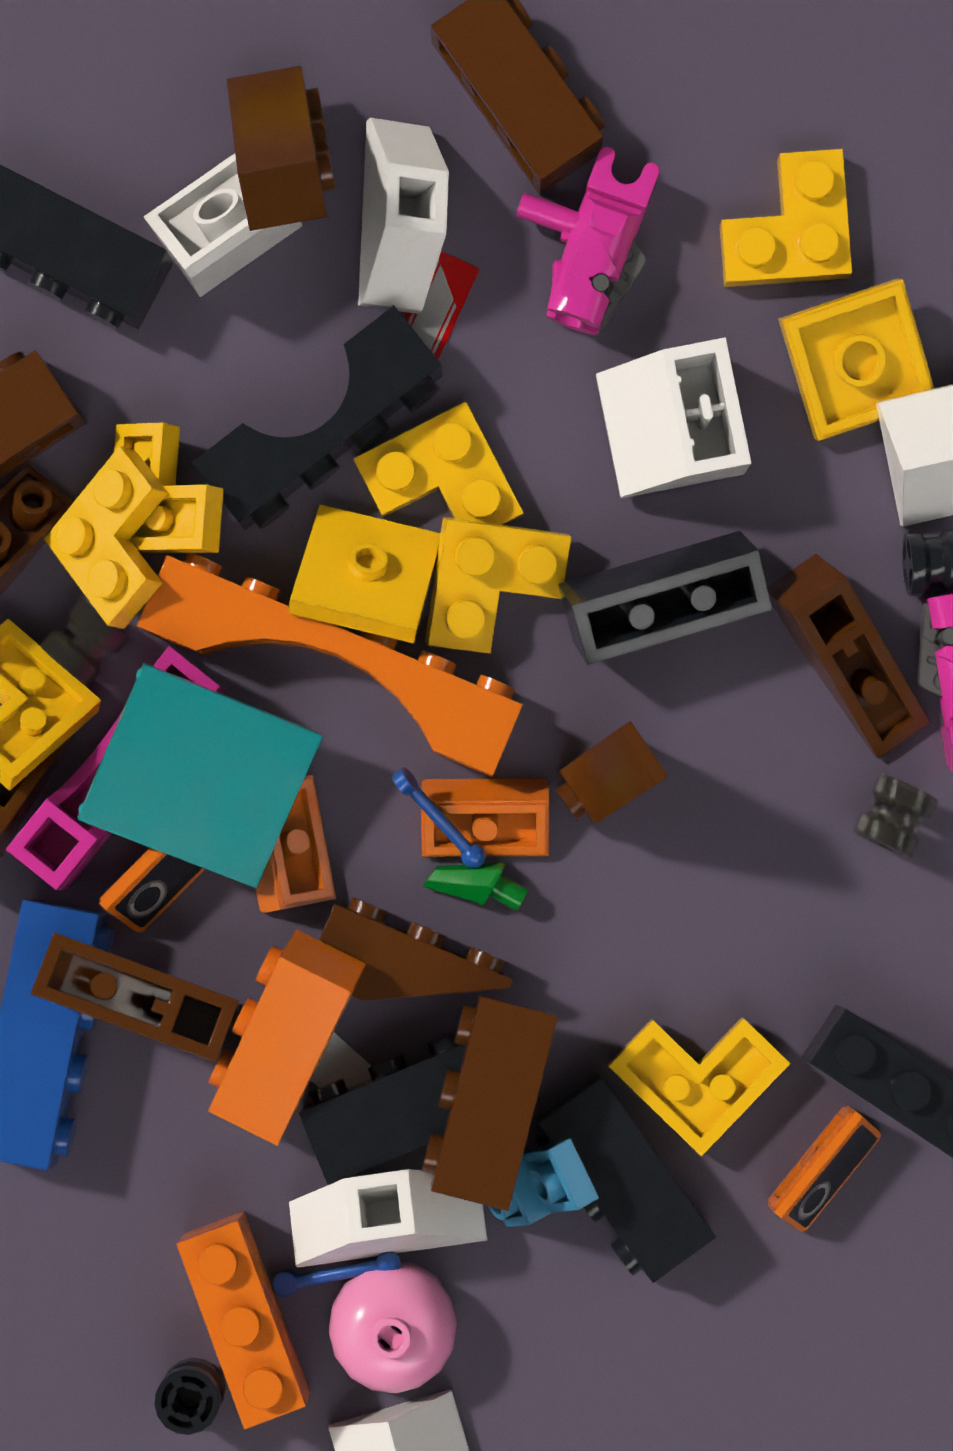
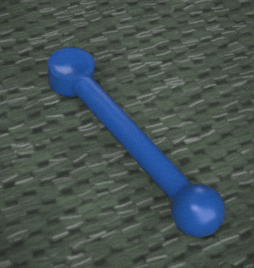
M403 767L395 772L392 778L396 787L404 795H409L461 851L463 864L468 868L481 867L486 859L483 847L478 844H471L421 790L414 775L407 768Z
M394 1252L381 1253L377 1260L297 1275L292 1270H283L274 1277L272 1286L278 1296L290 1297L300 1287L353 1278L364 1272L374 1270H398L401 1268V1260Z

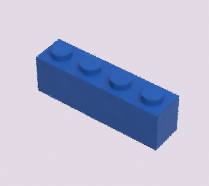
M34 899L22 900L0 1009V1162L48 1171L57 1165L59 1156L68 1157L75 1135L76 1119L68 1118L67 1113L71 1093L80 1094L86 1079L89 1056L79 1054L84 1029L94 1030L97 1019L36 997L30 993L54 932L111 953L114 930L105 928L107 913Z

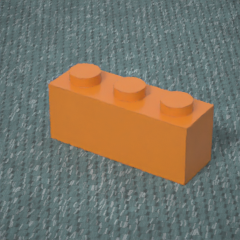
M297 929L284 950L273 945L255 981L266 986L258 1002L250 997L247 999L231 1031L242 1037L235 1052L227 1048L224 1049L209 1078L208 1083L217 1087L218 1090L208 1112L278 1146L299 1106L366 963Z
M245 1212L237 1213L184 1233L176 1245L244 1430L306 1407L311 1391Z

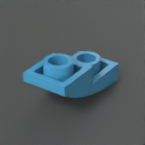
M570 1138L525 1150L509 1211L490 1206L488 1208L496 1218L503 1220L505 1227L531 1225L551 1213L579 1210L599 1199Z

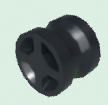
M944 530L938 537L925 538L919 532L905 533L902 561L907 594L909 596H921L927 589L941 588L947 594H953V530Z

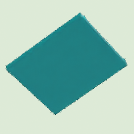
M143 662L142 667L136 673L137 679L86 798L79 806L78 820L257 888L258 883L263 879L265 867L316 750L321 746L322 734Z

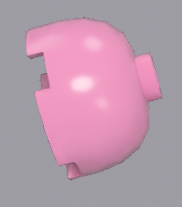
M401 1261V1268L398 1270H374L346 1280L333 1302L328 1332L334 1356L350 1378L370 1390L396 1394L421 1387L442 1370L454 1349L457 1317L451 1297L442 1287L437 1276L415 1263Z

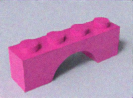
M170 646L153 665L219 693L225 694L227 692ZM122 712L86 761L56 792L46 798L5 849L55 890H68L113 834L79 821L77 816L79 814V806L86 798Z

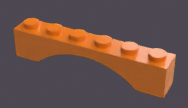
M186 553L183 561L168 555L166 556L158 575L162 584L147 601L137 627L149 634L202 656L231 647L275 644L304 647L339 658L370 675L392 693L418 723L435 754L493 778L523 704L511 700L516 689L484 675H480L475 685L454 676L453 673L457 665L438 655L421 650L418 660L395 651L397 639L363 631L356 635L334 624L288 614L289 606L277 601L281 592L279 589L248 576H245L242 586L218 577L222 569L221 565L197 554Z

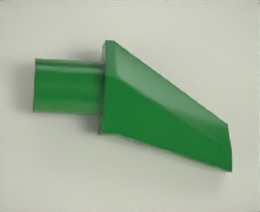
M503 862L483 863L479 868H468L464 864L436 866L422 886L470 900L482 906L488 897H491L514 911L518 910L528 892L526 887L501 874L506 865Z

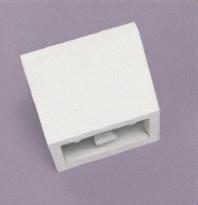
M726 337L663 349L596 374L620 499L744 475L751 465Z

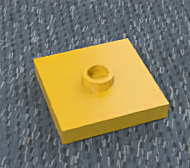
M897 278L778 319L814 439L817 441L879 421L876 402L934 389L903 279Z
M319 505L290 597L288 614L414 644L437 561L441 533Z

